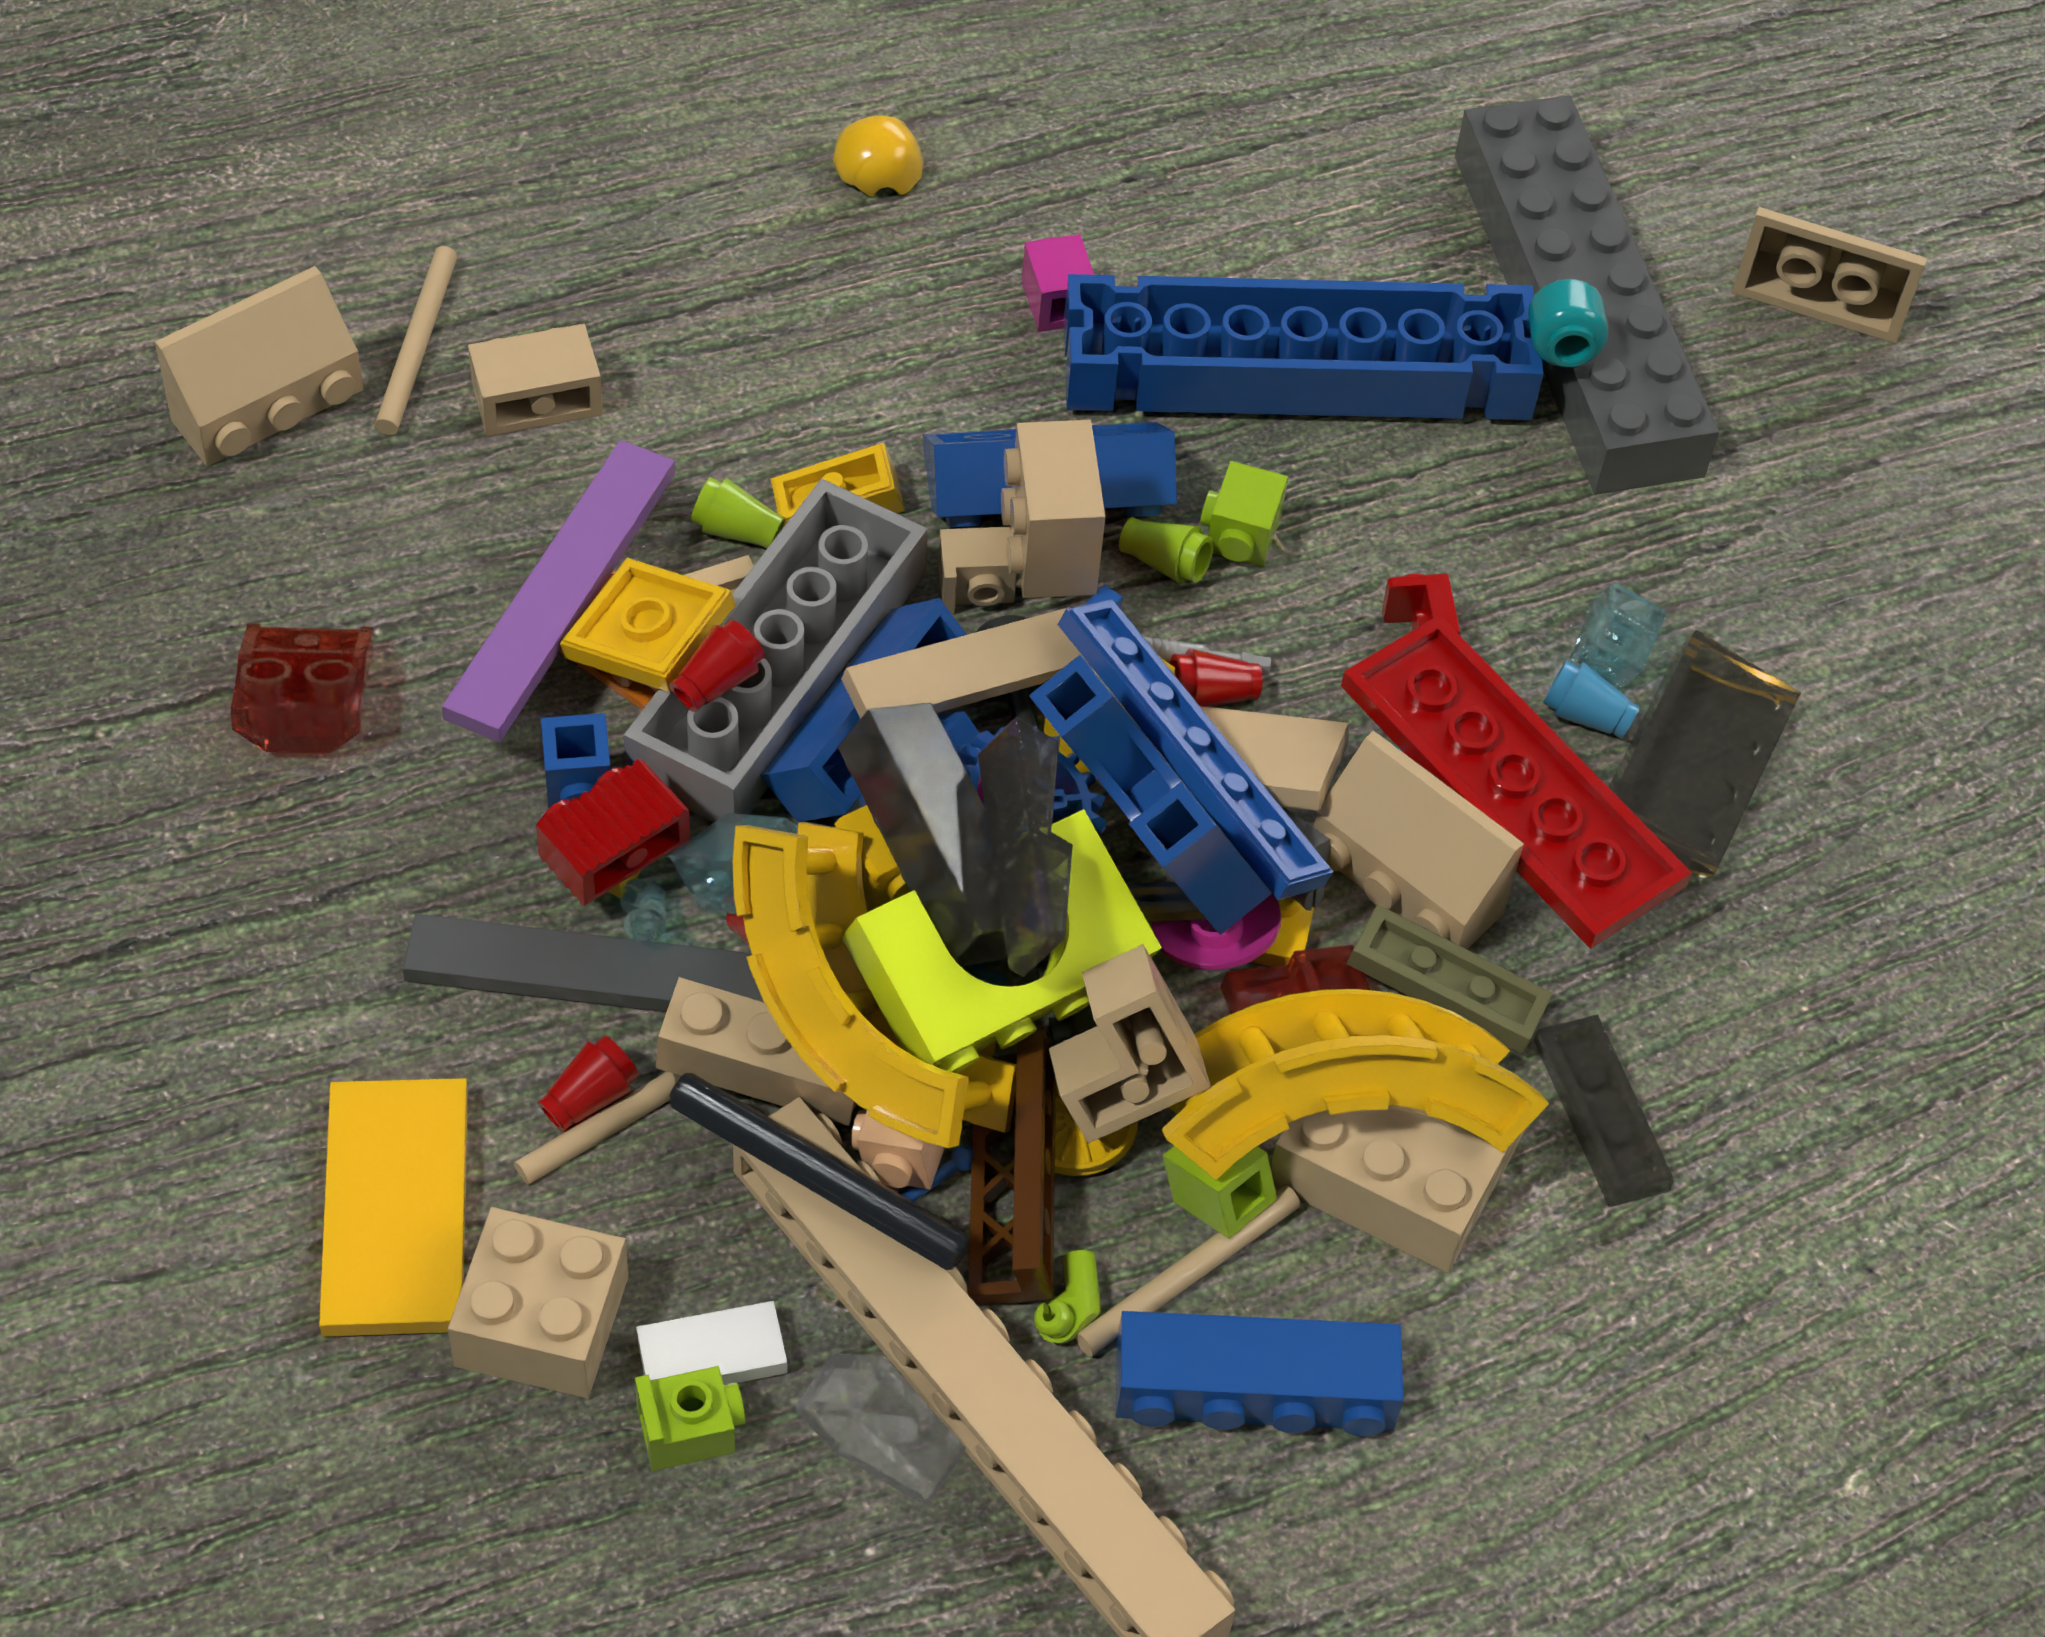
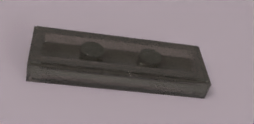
M1598 1014L1538 1029L1534 1043L1608 1207L1670 1192L1675 1180Z

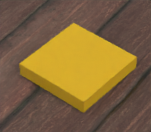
M626 558L560 642V646L566 659L670 693L669 684L678 677V673L713 626H720L736 605L732 591Z

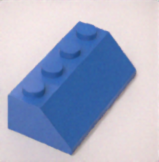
M1158 422L1092 425L1104 508L1125 507V516L1144 517L1160 515L1161 505L1177 504L1174 431ZM1016 429L922 434L931 511L935 516L946 517L947 526L967 527L982 525V515L1001 514V489L1012 488V486H1006L1004 450L1015 448Z

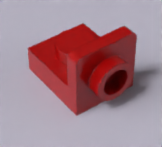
M1412 573L1400 577H1391L1387 580L1382 607L1384 623L1412 622L1413 631L1440 615L1460 635V627L1448 573L1431 575Z

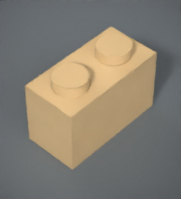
M585 324L552 328L546 331L508 338H496L468 345L472 387L486 437L603 415L601 375Z

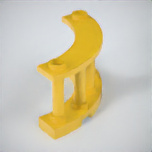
M798 822L797 834L749 825L735 826L732 861L734 901L737 917L743 916L745 932L752 953L751 956H747V961L764 1003L780 1031L800 1058L834 1092L842 1091L859 1106L869 1111V1117L914 1139L945 1148L959 1146L963 1120L1000 1132H1010L1016 1092L1017 1064L998 1060L977 1051L980 1057L978 1061L958 1073H953L926 1063L904 1051L841 938L857 917L867 913L862 878L864 833L808 822Z
M1362 989L1318 990L1287 995L1252 1005L1223 1017L1195 1033L1194 1035L1199 1044L1211 1088L1170 1106L1169 1108L1177 1115L1162 1128L1166 1140L1217 1180L1236 1161L1255 1147L1290 1129L1288 1123L1326 1110L1330 1115L1360 1110H1388L1389 1105L1423 1110L1430 1117L1462 1127L1503 1153L1549 1103L1543 1094L1516 1074L1498 1065L1510 1052L1505 1044L1482 1027L1453 1011L1424 1000L1391 992Z

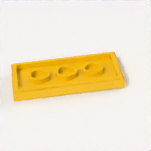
M466 1078L330 1082L319 1319L322 1337L448 1333V1326L464 1284L468 1110Z

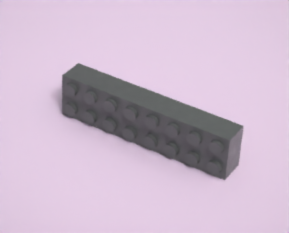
M1571 95L1464 110L1455 159L1507 285H1533V292L1536 294L1545 285L1557 280L1576 279L1587 282L1596 288L1604 301L1608 322V341L1599 355L1592 361L1577 367L1555 366L1542 359L1543 372L1594 495L1704 478L1719 430Z

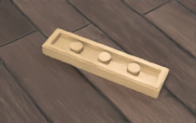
M1064 608L850 666L845 669L841 680L866 732H871L1045 683L1077 656L1081 655V653L1057 625L1065 610L1068 609Z

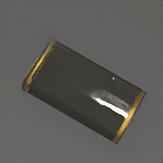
M1695 629L1675 653L1609 788L1692 872L1691 875L1711 878L1722 861L1801 692Z

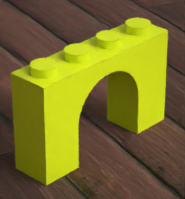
M1084 809L1028 835L1011 855L1014 864L1040 908L1050 933L1051 953L1049 963L1043 977L1037 981L1021 986L1007 987L989 984L970 975L950 955L915 890L857 917L841 938L904 1051L940 1069L958 1073L980 1059L976 1051L977 1049L997 1040L1001 1049H1005L1034 1033L1037 1028L1033 1021L1051 1012L1060 1021L1090 1005L1082 972L1144 944L1151 958L1162 949Z

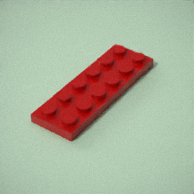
M1440 615L1344 671L1341 687L1404 754L1524 843L1516 872L1590 949L1687 887L1692 872Z

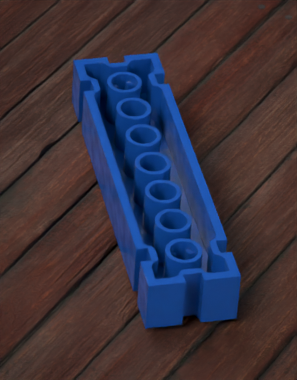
M1068 274L1064 312L1065 356H1067L1065 371L1066 410L1113 411L1114 400H1136L1137 411L1463 418L1465 407L1483 408L1486 419L1532 420L1544 375L1542 359L1538 356L1532 345L1528 321V307L1534 296L1533 285L1486 284L1484 295H1465L1464 284L1138 276L1137 287L1115 286V275Z

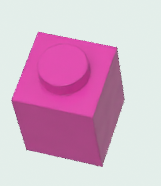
M1081 234L1056 238L1050 237L1043 240L1025 242L1022 284L1038 332L1064 328L1068 274L1094 275Z

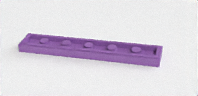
M623 440L618 442L442 705L443 720L497 742L502 741L560 652V642L592 603L675 476V460Z

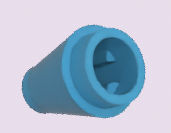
M1569 660L1564 662L1543 700L1544 704L1555 709L1553 716L1608 734L1612 733L1621 739L1627 733L1640 709L1639 705L1631 702L1627 696L1585 662L1578 666Z

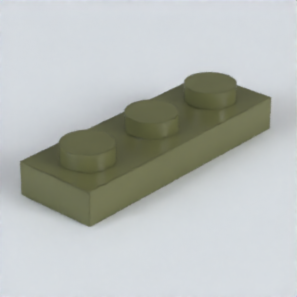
M1378 904L1347 962V965L1412 998L1424 1000L1457 1013L1485 1029L1506 1046L1522 1054L1553 994Z

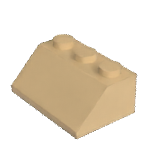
M1759 207L1732 293L1897 343L1927 258Z
M316 266L155 341L171 421L207 467L228 456L237 455L248 446L281 430L290 429L298 422L332 405L341 404L351 396L363 391L358 350L328 286Z
M1374 730L1364 739L1324 799L1320 810H1317L1313 826L1330 839L1329 856L1325 862L1331 870L1342 872L1360 886L1375 905L1378 904L1465 949H1468L1504 915L1524 845L1523 842Z

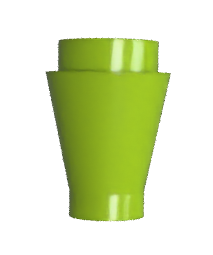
M709 477L698 496L691 515V522L703 526L702 533L768 548L782 530L786 517L769 509L728 478L721 482Z
M1131 517L1127 520L1121 531L1119 549L1121 552L1136 557L1179 584H1183L1187 580L1197 583L1203 578L1211 562L1213 539L1211 536L1202 534V529L1199 526L1142 521Z

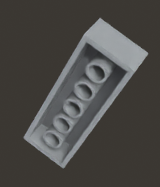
M821 478L733 592L736 606L720 625L723 627L729 620H735L757 639L765 653V658L757 664L758 673L707 705H703L697 712H692L676 698L672 690L669 693L659 689L624 734L625 767L626 765L632 766L636 759H643L688 810L735 833V826H740L768 789V785L760 777L762 772L888 612L893 608L902 607L926 573L928 528Z

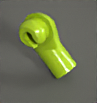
M1076 1250L1062 1256L1065 1291L1048 1305L1042 1302L1035 1311V1326L1043 1339L1050 1343H1067L1077 1337V1333L1096 1320L1100 1314L1101 1303L1096 1254L1092 1251Z

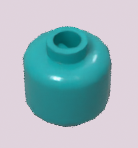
M1565 279L1547 284L1534 294L1528 307V321L1532 345L1541 359L1555 366L1577 367L1592 361L1603 351L1608 341V322L1604 301L1596 288L1584 281Z

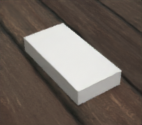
M774 1301L636 1327L644 1375L649 1374L650 1380L719 1366L724 1385L787 1373V1358Z

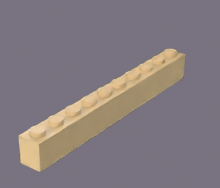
M800 1097L768 1116L775 1122L880 1183L877 1175L866 1162L859 1161L855 1163L843 1149L842 1139L832 1121L823 1113L815 1115ZM733 1145V1166L736 1176L1119 1637H1229L1236 1610L1233 1607L1234 1600L1226 1584L1216 1573L1211 1570L1203 1572L1187 1553V1543L1177 1526L1165 1516L1160 1518L1155 1516L1141 1499L1142 1492L1140 1486L1131 1472L1120 1463L1114 1465L1110 1463L1097 1447L1095 1433L1085 1418L1077 1411L1073 1410L1068 1413L1053 1396L1052 1384L1044 1370L1032 1359L1024 1361L1009 1344L1008 1332L999 1317L988 1308L981 1311L968 1296L965 1281L956 1267L953 1270H945Z

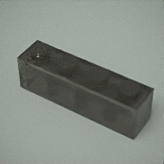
M931 702L868 709L838 748L900 870L903 880L910 892L915 890L943 943L957 964L966 966L1011 958L1044 921Z

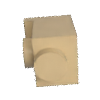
M1011 527L940 529L938 554L941 601L952 615H955V605L975 604L978 606H991L997 603H1014L1015 588H1021L1020 573L1009 574L1007 538L1014 536Z

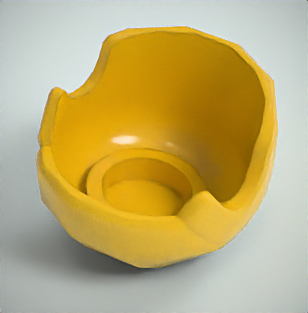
M869 116L845 127L838 135L833 155L835 170L844 183L851 186L855 185L869 197H874L878 190L886 187L892 188L898 194L903 195L909 192L922 177L924 161L919 144L903 121L889 116Z

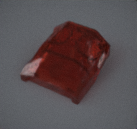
M247 624L238 653L235 688L230 707L232 730L263 751L274 753L330 754L360 734L364 691L373 656V627H361L359 630L260 627V624Z

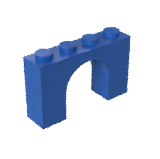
M1081 655L1077 656L1029 695L1062 739L1131 821L1129 825L1156 860L1220 935L1272 894Z

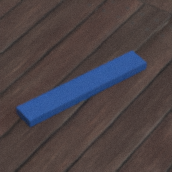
M1111 599L1066 609L1057 625L1276 899L1281 900L1324 887L1333 874L1329 865L1118 605Z

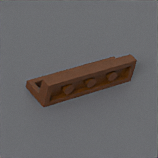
M1044 1027L1037 1028L1034 1033L1017 1042V1054L991 1056L998 1060L1017 1064L1016 1099L1014 1100L1010 1127L1015 1131V1158L1003 1167L989 1155V1149L1004 1132L973 1124L972 1150L974 1156L971 1165L968 1296L976 1305L1053 1299L1056 1077L1049 1051L1051 1045ZM989 1170L996 1175L990 1182ZM1009 1186L1014 1190L1013 1219L1002 1227L988 1215V1205ZM987 1230L994 1235V1237L988 1243ZM1006 1247H1009L1013 1251L1012 1270L1017 1280L986 1282L987 1265Z

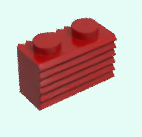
M636 759L632 766L626 765L624 769L616 767L607 771L599 778L591 791H584L580 798H573L571 801L561 800L552 805L536 824L538 853L542 861L547 863L549 869L555 872L557 878L562 880L566 888L570 889L572 895L578 898L581 905L585 906L689 841V810L643 759Z

